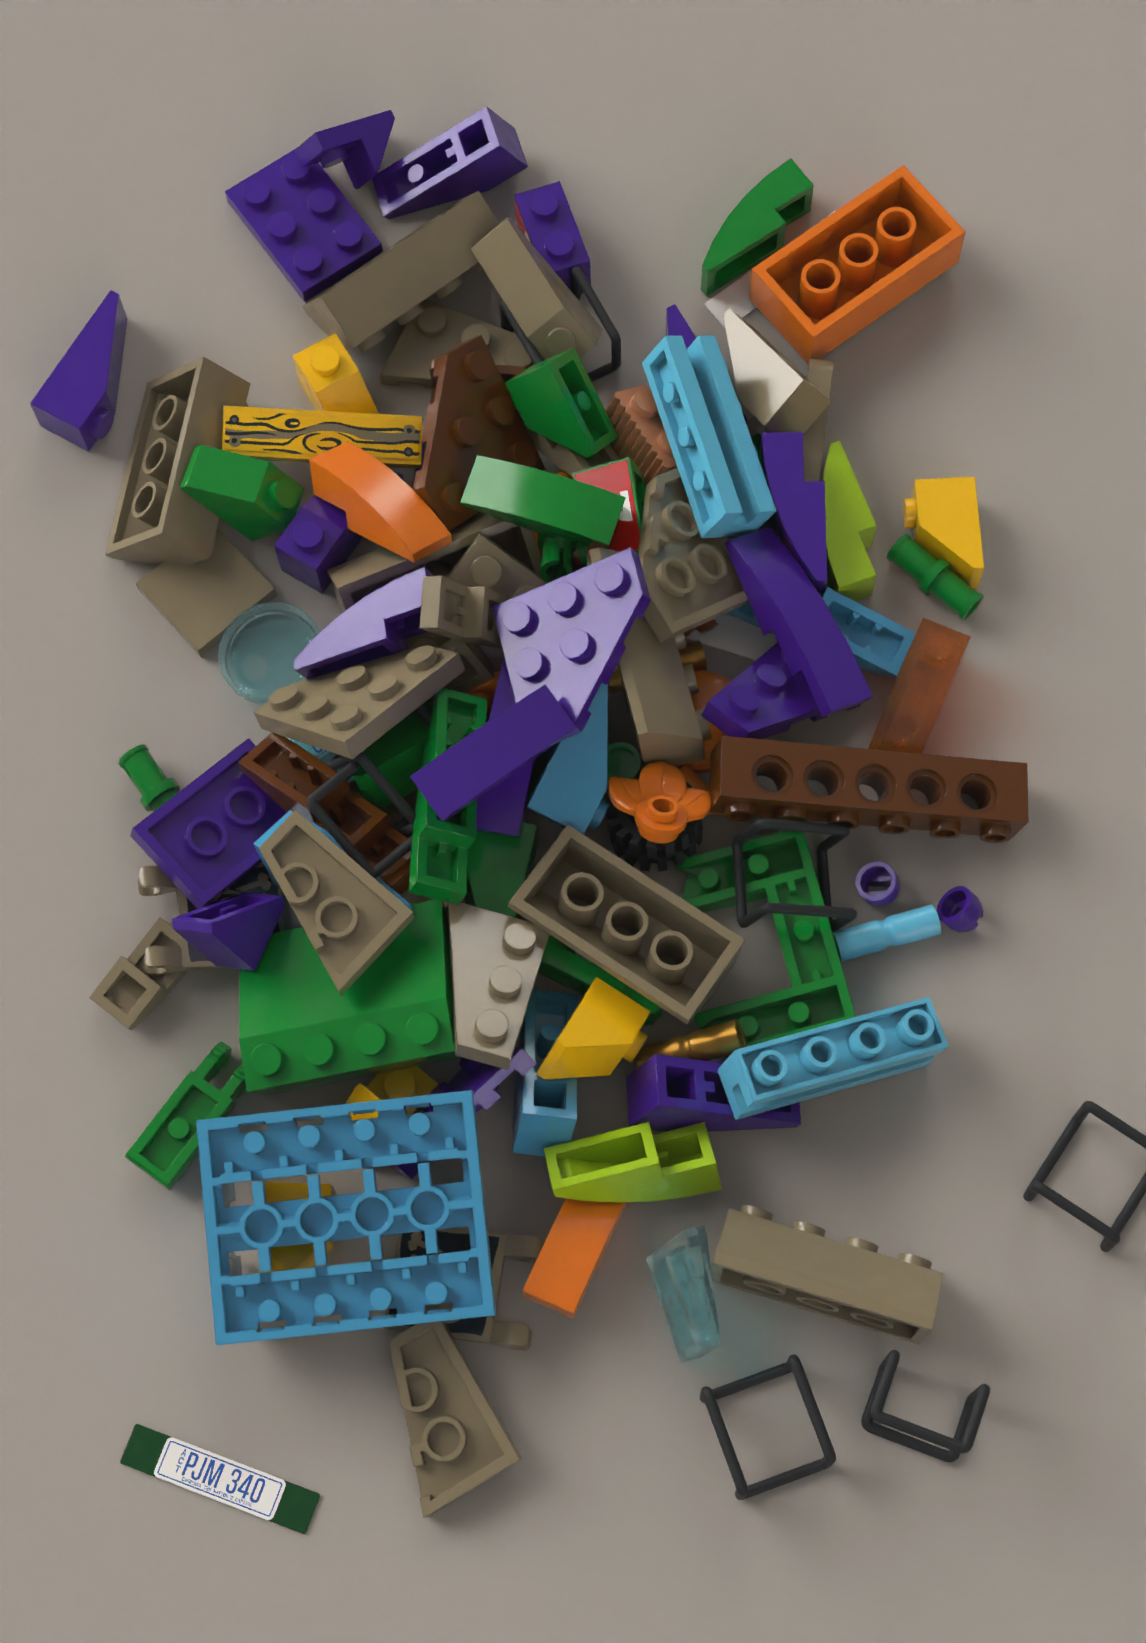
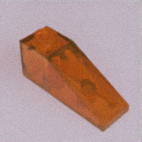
M922 618L868 749L923 754L963 662L971 636Z

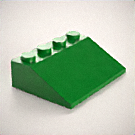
M434 899L410 904L415 918L342 996L303 927L272 933L256 970L240 969L239 1043L247 1092L269 1096L461 1058L455 1055L452 970L449 959L450 937L444 901Z

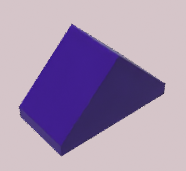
M243 892L172 918L173 929L215 966L255 971L285 907L284 896Z

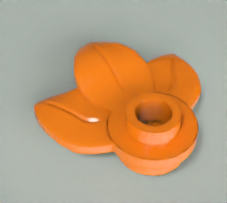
M665 761L648 763L641 770L639 779L612 776L608 781V794L615 808L634 816L639 833L651 842L669 843L674 841L679 833L685 829L687 822L703 819L711 808L710 793L702 789L686 788L685 776L681 770Z

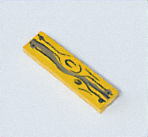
M223 405L222 450L266 461L310 463L309 459L348 441L368 452L387 467H421L422 416Z

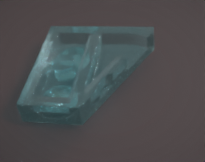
M700 1225L683 1230L646 1258L681 1363L700 1358L721 1345L707 1232L705 1226Z

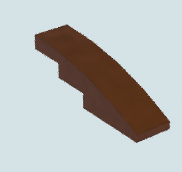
M270 733L238 762L240 769L286 812L289 810L294 812L296 810L307 820L327 831L309 809L307 800L310 794L338 771L331 770L329 765L288 738ZM347 779L318 802L372 868L408 839L391 827L388 815L351 791ZM411 850L379 876L399 895L409 887Z

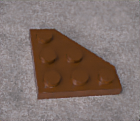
M482 335L469 339L436 358L433 378L438 380L434 403L427 406L421 443L426 445L423 466L421 470L416 471L413 490L433 510L448 531L479 512L460 505L477 455L543 471L546 470L519 412L514 407L511 395Z

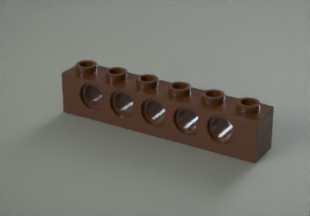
M721 736L710 755L711 808L709 812L723 813L725 818L733 821H750L758 816L776 818L778 820L827 822V824L846 825L850 830L857 828L859 825L878 827V830L885 834H903L910 830L929 831L930 836L940 839L955 838L961 834L979 835L980 840L987 843L1009 841L1029 823L1027 763ZM756 776L770 778L775 783L777 791L770 792L764 790L758 784ZM808 780H815L823 784L828 792V796L815 794L810 789ZM859 785H867L873 788L877 793L878 801L867 799L861 793ZM910 789L921 791L926 796L929 805H922L916 802L911 795ZM961 793L973 797L978 804V810L968 807L963 802Z

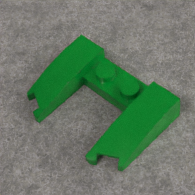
M780 831L743 843L746 903L768 898L769 903L825 906L804 832ZM732 845L698 854L691 858H684V864L678 867L675 866L676 870L687 873L682 899L697 909L706 912L736 905ZM772 913L792 987L698 1012L694 1017L697 1025L704 1029L711 1025L715 1026L737 1019L742 1027L747 1047L856 1017L828 917Z

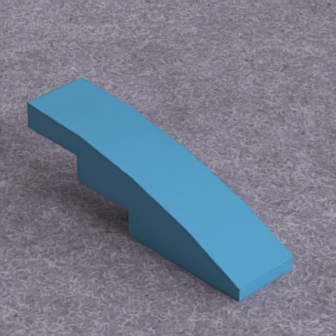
M829 587L823 593H819L850 646L859 667L895 679L917 633ZM750 603L728 612V614L760 628Z

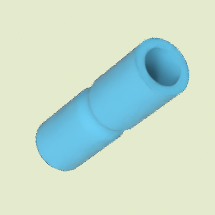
M933 904L888 916L883 921L873 920L832 933L840 961L844 962L883 951L888 946H901L940 935L941 925Z

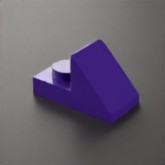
M388 110L315 132L295 149V153L302 168L319 162L322 168H329L343 162L353 187L359 189L377 175L395 117L392 110Z

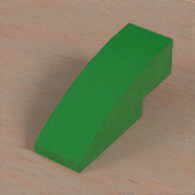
M792 158L770 172L753 187L728 215L702 264L701 291L706 297L783 248L786 226L811 211L814 185Z
M477 455L460 505L556 539V536H560L593 549H607L626 497L554 473Z

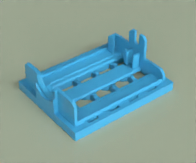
M473 1090L196 1120L216 1345L496 1315ZM430 1104L433 1106V1112L406 1113V1106H408V1109L429 1107ZM375 1110L378 1112V1118L352 1120L351 1112H353V1115L374 1113ZM320 1116L323 1118V1124L297 1127V1118L298 1121L320 1119ZM265 1122L268 1124L269 1130L242 1132V1124L243 1127L265 1125ZM445 1159H462L464 1182L432 1185L430 1163L418 1164L420 1184L418 1187L377 1191L375 1169L362 1170L363 1193L322 1197L320 1175L307 1176L308 1199L267 1203L265 1181L252 1182L254 1204L230 1207V1203L236 1201L235 1182ZM469 1226L470 1250L431 1254L439 1252L437 1230ZM424 1231L426 1254L431 1255L375 1260L383 1259L381 1236ZM369 1237L371 1260L375 1261L320 1266L328 1264L326 1242ZM313 1243L315 1266L320 1267L242 1275L241 1255L236 1256L234 1252L258 1249L259 1270L264 1272L273 1270L271 1248ZM449 1302L453 1304L451 1311L450 1308L428 1310V1313H426L425 1305ZM397 1308L396 1316L394 1314L373 1316V1319H371L370 1311ZM338 1314L342 1316L340 1322L339 1320L317 1322V1325L315 1324V1317ZM286 1320L285 1327L262 1328L260 1331V1323Z

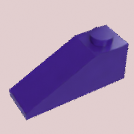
M486 106L380 171L372 178L383 216L387 219H392L458 200L477 191L480 193L489 191L526 169L528 165L515 128Z
M110 290L30 402L41 427L88 452L97 439H102L108 434L116 412L127 327V316L120 296L116 292Z
M391 469V470H392L394 473H396L402 480H404L402 474H400V473H398L397 471ZM314 495L301 507L274 547L283 572L323 594L331 583L326 570L346 562L363 536L348 529L346 511Z
M654 1054L626 1076L629 1126L649 1122L651 1130L667 1132L705 1122L707 1132L796 1128L801 1125L800 1102L735 1120L717 1071L723 1063Z

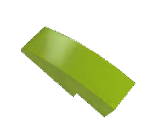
M839 440L830 443L822 480L825 481L826 584L832 590L857 601L872 596L876 573L866 549L872 547L877 525Z
M649 1122L543 1148L554 1197L593 1202H650L684 1198L722 1190L705 1122L652 1135Z

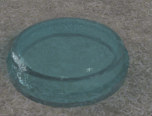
M269 602L253 606L239 614L229 624L222 636L218 653L221 672L229 686L239 696L250 702L264 705L269 701L270 695L277 689L306 680V678L295 671L294 660L320 631L307 613L293 605Z

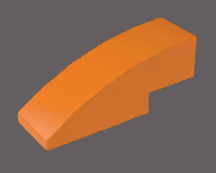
M347 441L309 459L314 495L346 511L347 527L349 530L413 563L452 543L451 533L421 497L389 467L363 449Z
M565 1199L522 1290L524 1298L574 1320L593 1275L600 1266L627 1202L613 1203Z

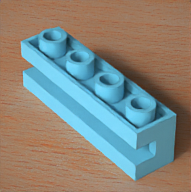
M664 336L642 362L700 536L701 538L736 537L755 532L777 510L716 336H698L687 349L682 336Z
M930 997L734 1050L717 1071L734 1118L738 1120L925 1067L934 1060L933 1055L942 1053L949 1045Z

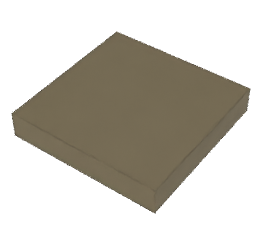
M218 528L216 531L218 542L209 559L192 565L163 561L136 583L138 590L200 657L204 656L277 596L276 590L270 582Z

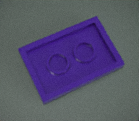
M295 149L225 191L229 205L304 302L342 280L383 252L382 243L321 165L316 163L302 168Z
M249 738L133 827L130 834L132 839L197 909L210 905L262 862L253 843L287 813L240 769L238 762L256 747Z

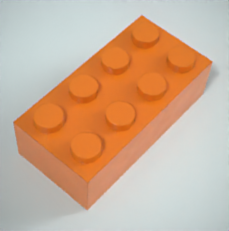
M902 165L752 268L749 299L809 365L810 358L821 359L957 264L966 231L913 174Z

